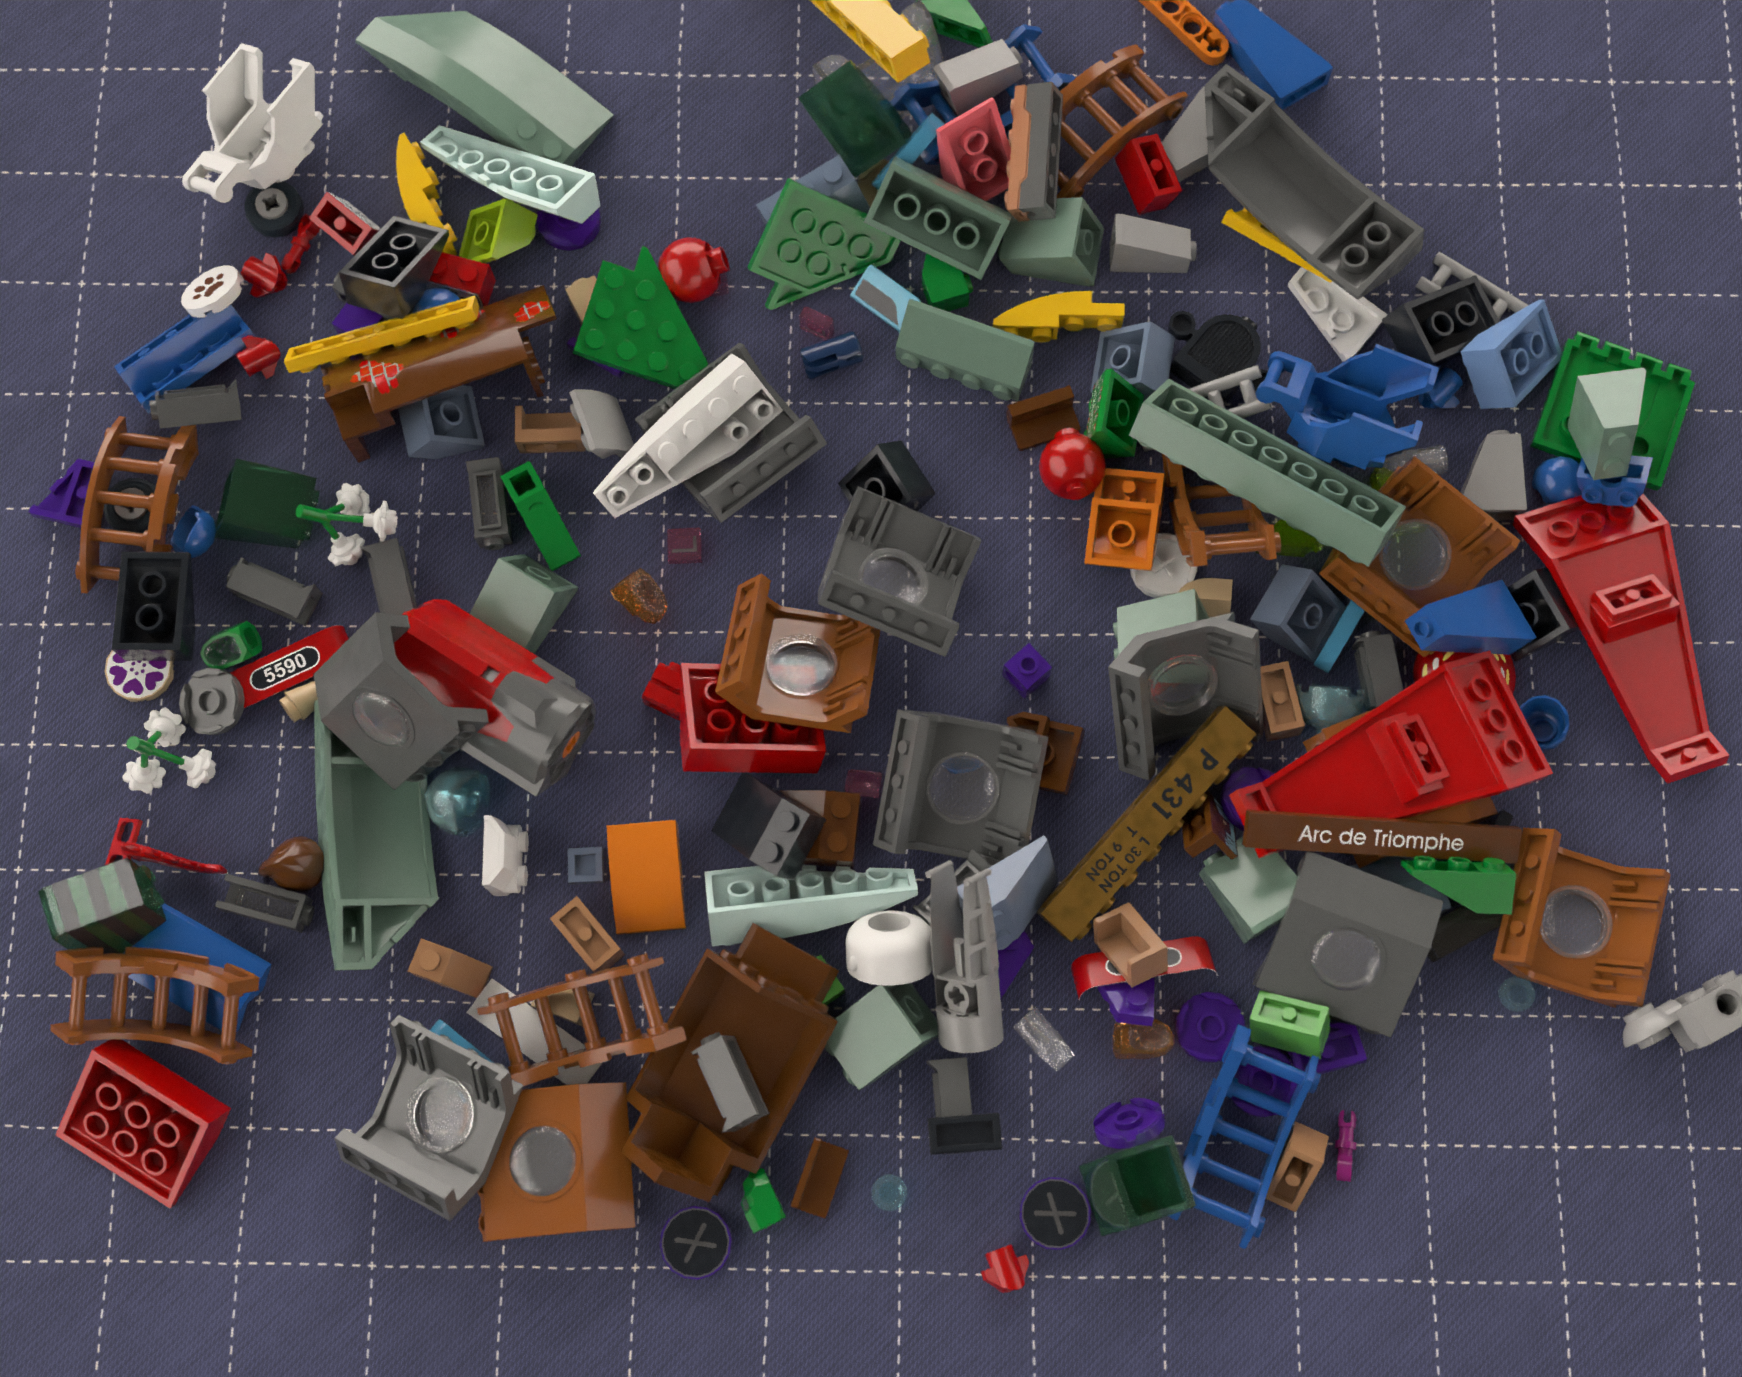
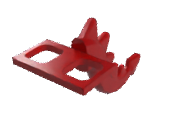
M120 818L101 877L118 880L117 875H111V869L117 856H123V859L128 858L129 862L132 858L137 861L153 862L182 870L208 874H227V869L219 864H204L146 845L137 844L143 821ZM133 823L129 840L122 842L121 838L126 824Z

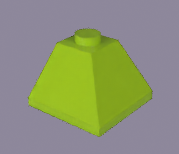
M507 198L471 210L459 257L488 263L531 244L536 233L535 223L537 214Z

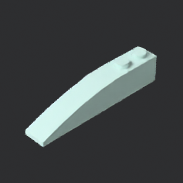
M440 125L420 141L423 149L451 168L501 196L523 205L581 224L600 207L594 173Z
M803 865L802 871L799 870L795 880L777 877L760 866L704 872L712 946H731L742 943L752 923L759 925L780 938H787L850 923L868 914L886 910L918 895L914 869L869 867L866 873H857L850 869V867L836 866L835 872L817 871L815 865Z

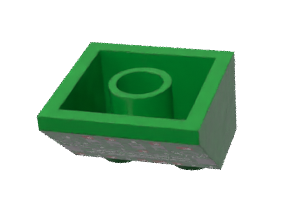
M1106 369L1094 384L1092 398L1089 401L1087 429L1084 432V435L1099 445L1105 459L1135 456L1137 440L1129 436L1144 399V395L1113 369Z

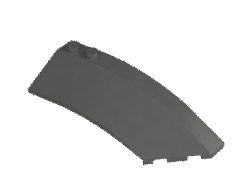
M1227 64L1204 85L1209 170L1261 224L1307 263L1359 300L1399 273L1422 250L1425 229L1347 172L1290 119L1275 103V99Z

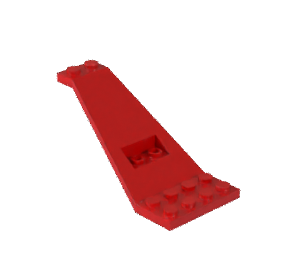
M1644 494L1631 507L1621 505L1608 506L1600 503L1592 504L1586 502L1582 495L1515 515L1514 528L1549 569L1642 750L1664 781L1668 784L1726 764L1729 758L1728 752L1709 731L1670 524Z
M1489 650L1442 664L1266 780L1237 789L1229 796L1243 826H1245L1246 810L1406 819L1498 795L1542 780L1553 774V771ZM1254 848L1259 859L1283 851L1281 849Z

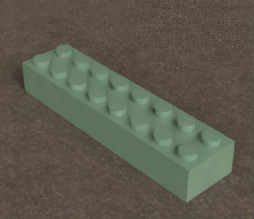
M1170 379L1165 381L1142 403L1129 436L1138 440L1142 446L1155 449L1166 455L1171 462L1186 466L1197 472L1198 476L1202 479L1217 483L1226 488L1230 494L1250 501L1259 510L1281 518L1290 527L1312 535L1321 544L1332 546L1346 554L1350 560L1363 563L1368 567L1390 539L1406 509V506Z

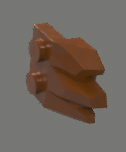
M1024 711L1007 717V724L1009 726L1033 730L1036 734L1049 737L1039 789L1068 795L1085 735L1083 727L1050 721L1047 716Z

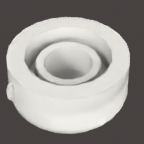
M879 911L861 917L849 928L846 937L848 972L859 981L874 985H903L923 979L932 971L930 926L917 915L903 911Z

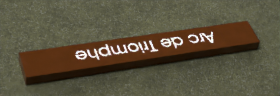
M1246 810L1242 844L1248 848L1400 857L1429 856L1434 859L1463 857L1470 861L1498 858L1505 861V863H1517L1522 829L1518 826Z

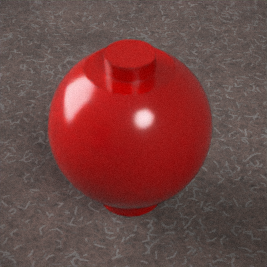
M694 237L681 238L672 242L665 248L658 263V269L673 298L685 303H697L709 298L720 285V274L730 271L728 258L722 246L712 248L706 241Z
M1065 428L1058 431L1054 439L1044 448L1039 461L1040 477L1046 488L1054 495L1068 500H1080L1093 493L1101 484L1106 470L1105 457L1099 445L1089 439L1088 436L1080 434L1074 428Z

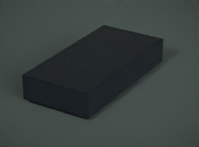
M999 1113L927 1118L930 1155L1002 1150Z

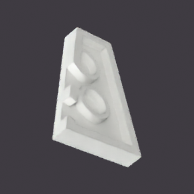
M1303 267L1297 271L1288 284L1289 289L1342 362L1357 355L1383 323L1382 319L1388 315L1366 298L1362 297L1357 300L1333 281L1330 283Z

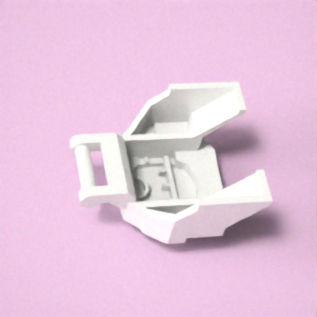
M241 43L202 90L207 96V121L215 142L214 151H203L184 174L182 179L183 186L189 191H201L211 195L216 201L226 203L231 200L233 196L232 188L236 183L242 182L258 189H266L274 182L278 183L289 179L304 157L313 151L315 145L310 139L323 125L321 123L322 113L315 111V68L311 63L292 58L289 62L292 66V81L273 103L267 104L263 99L262 52L259 48ZM208 172L221 174L215 182L204 179Z

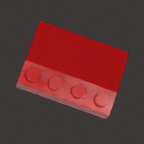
M680 664V747L683 772L818 774L826 753L823 729L751 719L715 693L721 664ZM769 665L773 679L780 686L795 692L817 690L813 666Z
M110 1039L91 1050L55 1135L171 1209L175 1206L219 1137L231 1108L124 1040Z

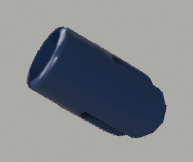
M853 331L800 349L806 376L809 380L863 361V355L860 354L862 349Z

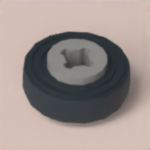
M285 181L274 182L266 189L253 187L248 193L244 204L246 218L254 230L268 237L276 238L291 233L298 227L304 214L301 196L292 185ZM278 203L277 206L273 208L270 207L271 205Z
M128 478L118 482L109 491L149 496L155 492L156 486L141 478ZM104 504L103 511L106 520L114 530L144 533L145 530H148L150 518L148 509L132 507L128 510L129 507Z

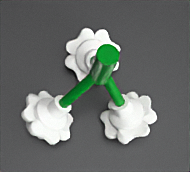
M344 483L342 490L336 492L338 502L335 506L322 510L300 504L296 508V516L298 518L321 523L332 536L331 542L334 545L331 547L328 560L333 562L335 566L357 563L358 559L362 557V549L360 547L364 545L365 540L360 538L358 534L345 537L341 532H337L330 523L331 520L363 523V526L373 527L374 531L378 533L380 542H384L386 535L396 533L398 519L396 516L397 512L389 509L387 501H383L380 509L378 508L374 514H370L369 495L362 489L361 485L352 486Z
M166 707L162 708L160 712L157 710L150 712L149 720L144 723V728L150 731L147 741L136 736H131L127 740V747L141 754V757L136 759V763L131 761L126 764L127 771L123 775V781L129 783V789L132 791L141 790L145 793H150L153 788L162 787V778L165 776L166 770L160 767L159 760L148 759V756L152 755L178 764L180 769L186 771L188 777L187 786L198 788L201 783H209L216 773V763L211 760L212 752L209 750L201 749L192 758L187 756L181 758L155 747L154 743L156 741L163 747H168L170 743L173 745L179 744L181 735L186 731V727L180 724L182 717L178 714H173Z

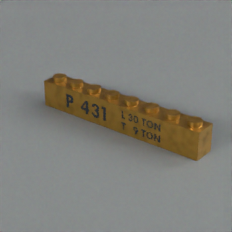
M1226 706L1217 707L1050 894L1036 913L1066 940L1072 942L1075 938L1078 940L1082 939L1092 928L1093 925L1090 921L1098 912L1101 914L1105 913L1115 902L1116 899L1113 895L1121 886L1124 888L1128 887L1139 874L1136 869L1144 860L1147 862L1151 861L1162 848L1159 843L1167 834L1173 836L1185 822L1182 817L1190 808L1193 811L1196 810L1205 801L1207 795L1204 792L1211 784H1219L1229 774L1230 769L1227 766L1235 757L1241 759L1253 746L1250 741L1256 733Z

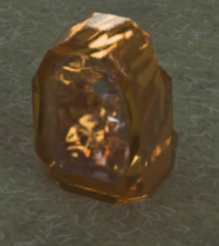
M641 568L627 575L610 589L614 600L620 602L632 616H637L643 622L655 624L665 616L667 611L665 595L651 575Z
M1153 1019L1152 1026L1118 1022L1114 1024L1113 1053L1117 1059H1151L1166 1055L1175 1044L1172 1030L1168 1025L1157 1019Z

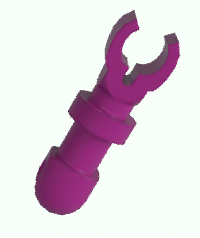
M1342 1110L1338 1116L1339 1140L1335 1141V1149H1338L1336 1180L1351 1182L1352 1154L1357 1148V1143L1353 1142L1354 1129H1356V1115L1351 1110V1122L1345 1123L1344 1110Z

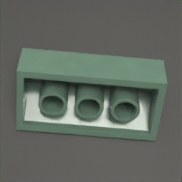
M895 156L864 223L981 280L1010 223L1012 215Z
M909 299L896 344V359L900 360L906 367L913 369L921 367L929 370L938 378L948 379L950 377L961 381L964 386L970 389L978 390L982 388L992 392L999 399H1014L1018 401L1031 369L1035 341Z

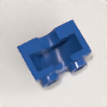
M1631 456L1627 476L1593 480L1583 458H1581L1576 479L1578 487L1582 491V498L1592 504L1634 506L1644 492L1653 457Z

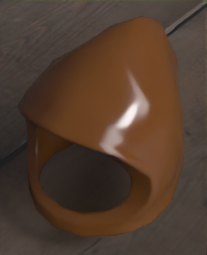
M299 836L286 839L261 864L258 874L264 878L270 876L278 886L289 891L302 892L310 890L322 880L323 852L319 845L310 838Z

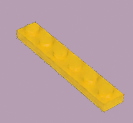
M474 295L408 314L403 319H390L288 349L284 364L288 373L299 370L301 373H307L316 369L320 364L327 362L339 364L346 361L352 355L359 353L370 355L380 350L381 347L391 344L393 346H402L410 342L412 338L422 335L426 338L440 334L443 329L454 326L457 329L465 328L477 320L479 305Z

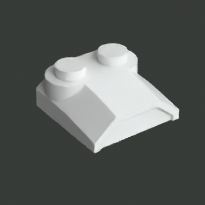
M484 815L482 886L493 896H508L510 893H520L521 886H527L528 880L527 866H522L523 852H528V832H522L521 825H506L491 815Z

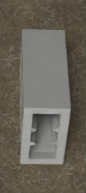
M1001 39L939 63L933 67V71L942 96L958 117L987 99L993 98L1023 78L1020 67L1023 59L1014 46L1009 49L1004 40Z
M1204 87L1201 88L1162 141V145L1179 182L1208 166Z
M1115 214L1110 238V272L1187 273L1190 261L1196 260V241H1191V229L1125 214Z
M1496 430L1486 435L1479 445L1461 490L1464 496L1494 520H1514L1515 515L1525 513L1527 510L1521 434H1510L1507 430Z

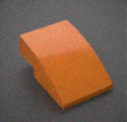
M1106 468L1104 478L1095 490L1094 498L1092 497L1084 564L1152 571L1166 484L1164 473Z
M665 820L606 825L616 934L686 929L682 861L680 859L677 821Z

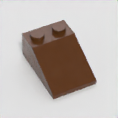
M779 790L827 819L803 864L829 867L844 866L854 869L861 805L860 794L827 790Z

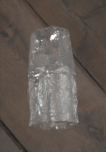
M1442 444L1434 447L1429 446L1402 451V454L1387 457L1384 461V471L1388 477L1391 476L1398 466L1402 467L1413 456L1417 457L1437 474H1446L1448 471L1447 453Z
M1035 1006L1012 1028L1020 1034L1019 1036L1026 1041V1044L1033 1049L1035 1054L1055 1071H1058L1072 1059L1074 1054L1060 1033L1053 1028L1052 1024L1045 1019L1046 1017Z

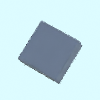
M602 847L568 848V883L570 885L604 883V849Z

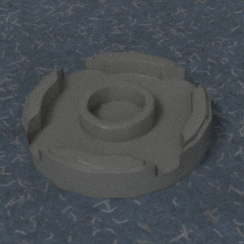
M205 668L196 671L191 676L193 678L188 684H184L181 690L179 707L183 720L198 734L217 736L228 732L238 723L243 713L245 697L242 685L236 676L226 670Z

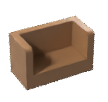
M515 406V443L520 454L586 451L581 440V434L584 433L582 426L575 420L572 412L526 414L523 406Z
M1285 661L1262 666L1263 728L1267 742L1300 735L1305 724L1289 662Z
M577 896L549 918L594 973L609 969L625 955Z
M1129 902L1093 920L1094 943L1131 987L1168 970L1167 946Z

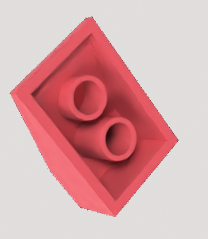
M994 98L987 99L936 129L940 170L944 181L985 201L1008 189L1009 178L1006 165L1007 161L1010 160L1011 147Z

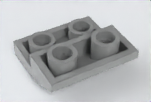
M575 389L570 391L573 402L570 405V409L575 420L582 426L584 433L581 434V440L586 450L602 459L615 454L623 458L633 447L634 443L617 398L594 390Z

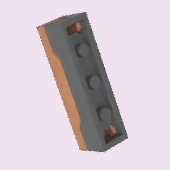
M1052 81L1027 84V86H1015L1014 99L1011 100L1010 104L1013 125L1008 134L1011 156L1006 165L1009 186L1008 191L1005 192L1004 203L1007 211L1019 222L1056 218L1063 94Z

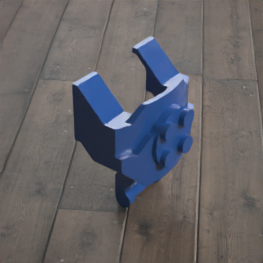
M1378 344L1375 345L1374 350L1352 356L1330 371L1317 373L1313 364L1281 351H1275L1269 357L1267 364L1269 369L1264 381L1257 388L1256 397L1262 403L1267 404L1275 401L1282 405L1291 418L1287 433L1298 442L1297 446L1313 457L1328 463L1338 461L1342 466L1348 468L1354 466L1364 470L1366 467L1382 468L1387 454L1416 445L1423 425L1422 421L1416 420L1415 424L1398 429L1395 428L1386 408L1387 404L1431 391L1439 368ZM1284 371L1292 373L1287 388L1277 384L1281 373Z

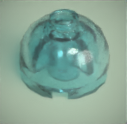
M1297 683L1295 686L1304 723L1316 727V734L1322 732L1321 729L1362 713L1365 689L1358 688L1356 695L1351 694V687L1312 684V686H1309V690H1303L1304 683Z
M453 767L441 772L428 786L425 800L429 818L440 830L449 834L468 837L480 827L484 818H477L481 805L483 804L488 807L490 802V784L485 774L471 768Z

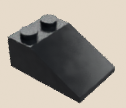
M393 216L339 271L347 303L403 319L421 300L449 237L448 230Z
M1476 275L1404 303L1382 319L1399 353L1435 367L1460 356L1461 351L1478 334L1500 322Z
M122 552L112 650L125 661H192L195 638V614L191 554L189 552Z
M742 772L711 831L750 861L773 875L795 880L827 819L752 774Z

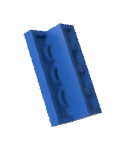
M231 304L220 312L213 313L212 310L204 312L206 317L203 318L188 315L114 366L148 414L151 413L149 400H155V391H159V395H164V391L187 388L246 346L242 341L243 337L247 335L255 336Z
M154 898L147 907L167 921L155 929L139 918L132 929L144 938L135 945L124 940L120 953H125V947L186 952L209 957L210 965L224 968V964L229 963L260 977L258 991L244 993L242 997H239L237 1032L240 1029L248 1003L263 991L272 964ZM135 973L129 975L130 979L153 992L155 991L156 978L152 975ZM171 978L169 1001L192 1014L194 985L190 981ZM209 988L206 1022L222 1031L225 997L220 992Z

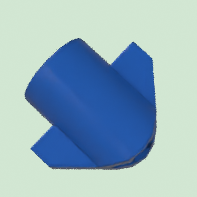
M1448 367L1442 368L1437 373L1432 390L1419 394L1418 401L1420 405L1429 409L1455 408L1460 403L1454 394L1463 385L1461 377Z

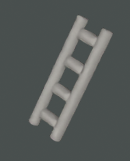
M1440 251L1432 261V263L1440 267L1433 279L1430 281L1422 276L1415 286L1422 292L1429 294L1442 289L1451 274L1460 280L1476 275L1485 294L1496 301L1492 307L1498 319L1501 318L1507 308L1516 313L1529 306Z
M1258 365L1189 389L1202 397L1208 396L1209 401L1225 409L1221 391L1240 385L1245 404L1231 408L1228 411L1241 418L1272 409L1271 403H1262L1256 397L1252 381L1262 377ZM1142 446L1144 452L1153 450V449L1146 448V447Z

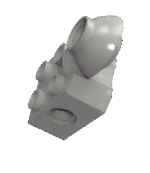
M1731 970L1723 975L1719 974L1702 984L1703 987L1693 992L1689 991L1674 1000L1670 999L1656 1008L1650 1002L1622 1017L1626 1023L1623 1031L1624 1047L1627 1048L1637 1043L1642 1050L1666 1038L1672 1032L1684 1051L1689 1052L1712 1044L1742 1027V973L1736 975L1734 970Z

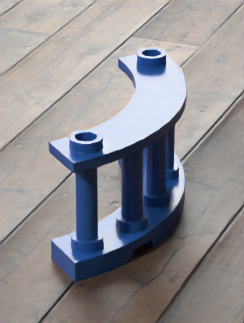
M1022 24L1015 28L1005 41L1009 49L1014 46L1019 54L1024 52L1044 82L1052 81L1061 91L1075 79L1074 75L1058 72L1055 74L1035 47L1033 42L1043 33L1040 27ZM937 80L916 84L906 83V85L901 86L895 92V97L887 104L890 111L908 110L918 126L928 117L922 108L931 105L935 107L945 123L957 117L942 96ZM1016 82L1005 89L1011 99H1014L1015 86H1018ZM1011 110L1000 116L1007 138L1013 125ZM937 136L920 154L926 165L940 164Z
M1238 1024L1221 1059V1062L1224 1063L1216 1079L1213 1078L1183 1155L1185 1161L1180 1176H1177L1189 1210L1191 1207H1194L1243 1228L1239 1247L1246 1249L1252 1236L1258 1238L1262 1232L1265 1217L1261 1216V1212L1277 1163L1302 1103L1308 1092L1314 1094L1321 1074L1316 1072L1319 1060L1317 1056H1311L1303 1071L1254 1051L1253 1046L1248 1044L1251 1029ZM1248 1063L1296 1083L1297 1086L1289 1103L1238 1083V1078L1234 1076L1239 1065L1246 1066ZM1234 1096L1283 1116L1274 1140L1272 1141L1222 1120L1223 1116L1218 1113L1225 1097L1231 1098ZM1217 1133L1268 1154L1259 1179L1209 1159V1154L1204 1153L1210 1134L1214 1136ZM1206 1172L1254 1192L1248 1214L1198 1194V1189L1192 1187L1196 1174ZM1170 1193L1165 1213L1167 1217L1178 1221L1182 1211L1177 1213Z

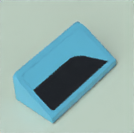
M871 264L850 294L851 298L898 332H900L909 299L921 302L919 298Z

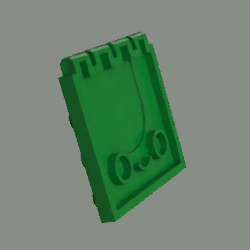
M1577 331L1574 338H1568L1564 344L1530 447L1555 456L1570 457L1580 464L1582 456L1567 428L1577 376L1644 367L1646 370L1639 424L1631 456L1653 457L1645 487L1658 491L1662 487L1695 385L1694 381L1689 380L1691 370L1668 363L1665 371H1662L1660 369L1663 360L1640 352H1636L1633 360L1629 359L1631 349L1605 341L1602 349H1599L1597 346L1600 338Z

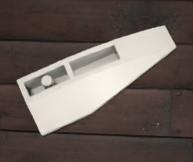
M730 354L676 402L633 445L594 490L593 494L608 512L616 518L735 454L783 410L746 362Z

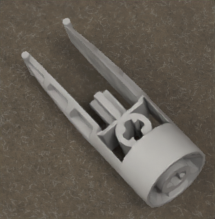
M949 860L925 873L927 878H931V955L935 980L939 1044L949 1051L977 1053L998 1046L1004 1037L998 973V950L987 876L991 875V870L987 868L964 880L962 926L957 882L953 862Z

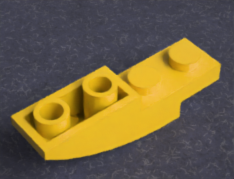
M403 133L398 138L396 169L400 194L406 212L412 221L448 230L449 237L442 252L457 255L453 245L457 238L449 223L442 225L438 218L443 215L436 202V199L440 197L435 186L440 184L432 167L430 166L425 169L421 161L426 158L417 141L410 143L406 134Z
M1092 291L1057 293L1030 300L1007 310L993 319L992 327L1032 339L1038 343H1045L1051 339L1057 340L1059 328H1065L1068 331L1097 328L1102 332L1122 328L1125 304L1092 303Z

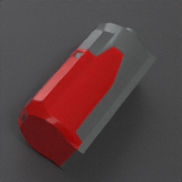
M433 599L402 614L408 615L410 628L394 643L395 654L400 663L442 704L448 707L487 710L489 723L480 729L474 737L465 742L460 749L536 797L567 776L577 753L594 728L596 714L594 701L591 697L576 689L574 678L448 600ZM374 694V695L378 696L379 698H381L382 700H384V701H386L387 703H389L390 705H392L393 707L397 708L392 702H390V701L387 700L386 698H384V697H382V696H380V695Z

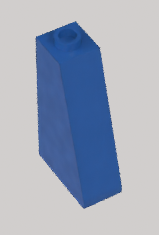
M1235 0L1232 3L1227 1L1215 11L1213 25L1227 38L1229 53L1249 80L1275 99V103L1282 110L1328 84L1333 70L1331 64L1247 0Z
M1503 580L1427 604L1405 620L1422 651L1482 653L1490 650L1491 654L1510 655L1537 638Z

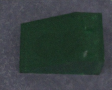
M852 60L846 62L798 97L837 154L840 155L854 178L906 144L912 134L895 107Z

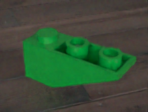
M926 253L922 272V290L927 305L948 312L968 306L969 293L973 292L969 274L963 275L962 270Z
M528 461L501 475L500 477L550 570L554 571L581 557L531 462Z
M1415 856L1414 860H1401V866L1411 876L1475 913L1512 914L1517 873L1501 859L1484 858L1483 862H1470L1469 859L1463 857H1449L1448 861H1436V859L1429 856Z

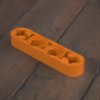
M1138 0L1201 61L1207 65L1214 66L1221 64L1226 59L1229 48L1227 38L1187 0ZM1174 2L1179 9L1175 13H1167L1162 9V4ZM1193 22L1200 27V31L1196 34H1189L1184 30L1183 26L1186 23ZM1209 46L1212 48L1216 46L1220 47L1219 52L1216 50L1209 52L1208 48Z

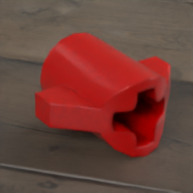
M266 253L263 261L254 256L250 257L245 262L241 271L242 278L253 284L250 295L256 298L282 291L288 283V279L280 267L277 256L271 253Z
M252 335L243 337L242 341L247 348L235 355L248 376L250 377L261 371L266 379L272 377L280 358L279 348L266 338Z
M1012 1244L985 1254L990 1267L981 1271L985 1282L996 1287L1001 1293H1009L1024 1286L1025 1275L1029 1266L1026 1254L1016 1257Z

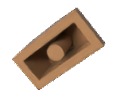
M421 938L408 972L416 977L477 999L485 988L493 967L455 950Z
M1298 1122L1294 1123L1273 1174L1266 1195L1267 1200L1294 1212L1297 1211L1323 1165L1329 1136Z

